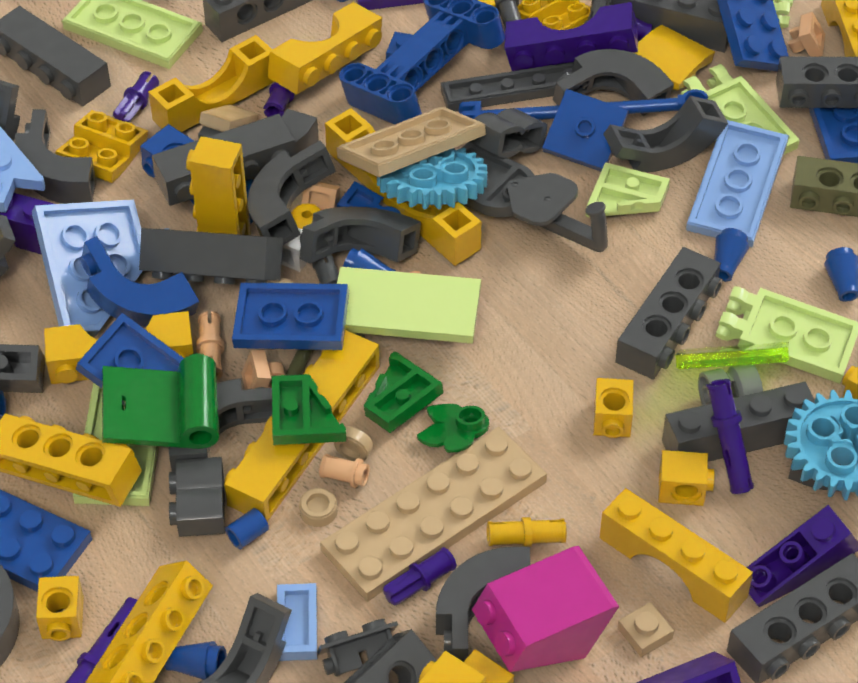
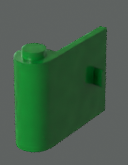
M200 353L191 354L181 360L177 371L103 366L102 442L192 449L208 448L218 442L219 421L216 363L212 358Z

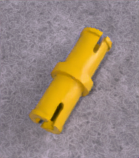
M522 517L521 521H488L486 528L488 546L522 544V547L531 548L532 544L566 543L567 537L564 518L531 521L530 517Z

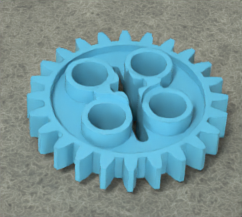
M452 148L384 176L377 177V186H380L381 193H387L388 199L397 197L398 204L408 201L409 207L422 204L423 209H427L429 205H435L437 209H441L442 204H447L454 208L455 202L467 204L468 198L476 200L477 194L484 193V187H487L488 171L487 165L483 164L484 159L476 158L475 152L466 154V148L458 150Z
M831 390L827 400L823 395L817 393L814 403L805 399L802 409L795 408L792 419L788 420L783 442L787 446L785 457L793 459L791 464L792 470L803 469L800 478L802 482L811 478L815 480L814 491L825 486L828 487V497H832L837 490L841 491L843 499L847 501L850 492H855L858 497V399L852 398L850 390H846L844 398H839L835 390Z

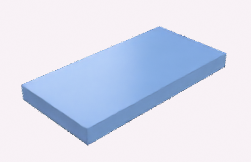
M727 120L728 125L717 137L687 221L686 230L716 238L723 229L735 228L747 235L749 247H753L789 135Z

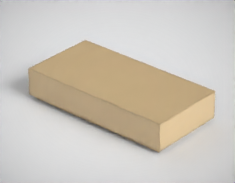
M229 104L202 111L199 123L224 132L257 121L258 113Z

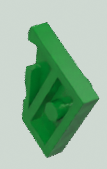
M396 351L391 353L389 357L390 365L386 373L379 375L375 383V390L369 394L364 404L365 416L389 433L444 393L442 382Z
M309 374L272 376L273 445L347 442L346 427L343 423L339 424L332 414L331 405L324 396L318 393V386Z

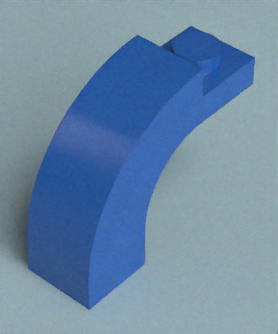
M97 236L84 242L82 256L80 257L81 264L89 276L94 275L89 278L86 291L94 302L109 315L117 319L123 313L138 325L147 327L152 315L189 311L190 317L196 313L200 301L183 272L154 284L136 283L124 277L116 269Z

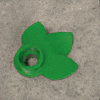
M457 404L428 406L426 408L427 413L434 424L417 434V439L429 447L444 446L447 453L460 452L469 448L476 438L484 435L489 430V418L485 415L484 410L477 406L461 407Z

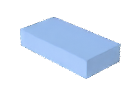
M316 583L277 585V603L292 610L282 637L286 645L279 661L317 660Z

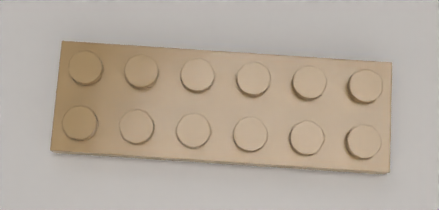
M497 427L475 441L469 448L458 452L320 542L321 551L368 602L383 592V587L407 572L410 564L413 562L421 563L438 552L442 547L449 548L545 484L547 473L500 427Z

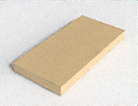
M442 106L339 145L337 147V157L368 173L381 177L485 136V124Z

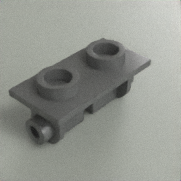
M379 619L363 625V632L348 636L347 631H341L325 637V644L320 645L317 653L318 655L324 653L328 655L327 659L322 660L326 674L334 673L337 677L359 669L362 666L359 653L365 651L369 660L392 638L391 632L398 626L397 621L386 624L385 619Z

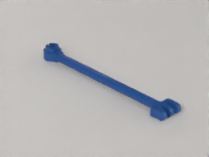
M692 89L683 95H678V98L607 103L627 109L629 114L679 111L689 96L708 99V95L702 90ZM469 101L459 104V113L472 119L483 113L491 112L497 115L505 110H482L481 101ZM559 105L515 109L538 120L554 119Z

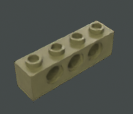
M797 156L790 208L858 217V163Z

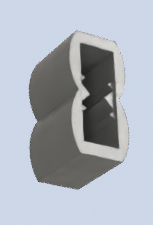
M515 108L505 109L497 115L487 112L474 118L485 124L486 135L470 141L500 158L512 157L520 151L523 153H533L542 148L548 124Z
M222 457L176 460V471L169 472L170 495L176 494V502H169L170 525H177L179 537L225 534V490Z

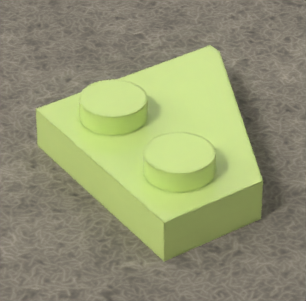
M605 162L587 206L594 202H603L606 205L604 210L606 216L658 212L669 189L670 179Z

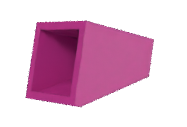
M573 546L487 583L472 611L509 672L586 658L619 608V605L581 548Z

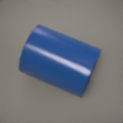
M252 508L225 527L229 540L240 550L269 530L265 517L256 508Z

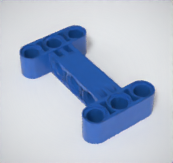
M423 0L429 21L381 65L374 69L361 63H352L341 69L339 78L348 104L392 124L421 115L422 112L416 91L468 43L483 49H493L504 42L505 34L498 9L478 0Z

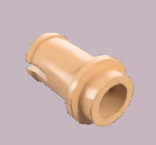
M330 454L323 456L319 468L321 478L326 477L350 483L352 488H357L359 485L365 486L370 472L369 464H365L361 458L352 461L331 456Z

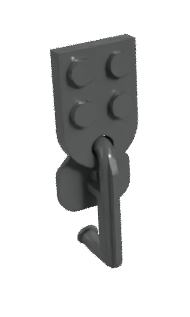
M471 142L462 147L466 148V154L475 152L476 158H483V164L487 165L488 171L487 187H484V193L477 194L476 200L468 198L467 204L462 205L491 217L514 216L596 252H603L607 248V220L604 211L606 205L603 202L591 203L585 209L586 214L590 216L591 226L562 214L578 196V187L575 182L555 173L534 175L528 167L508 158H500Z

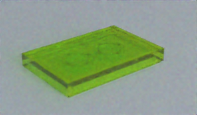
M789 342L680 349L675 355L676 368L692 369L787 362L790 357Z

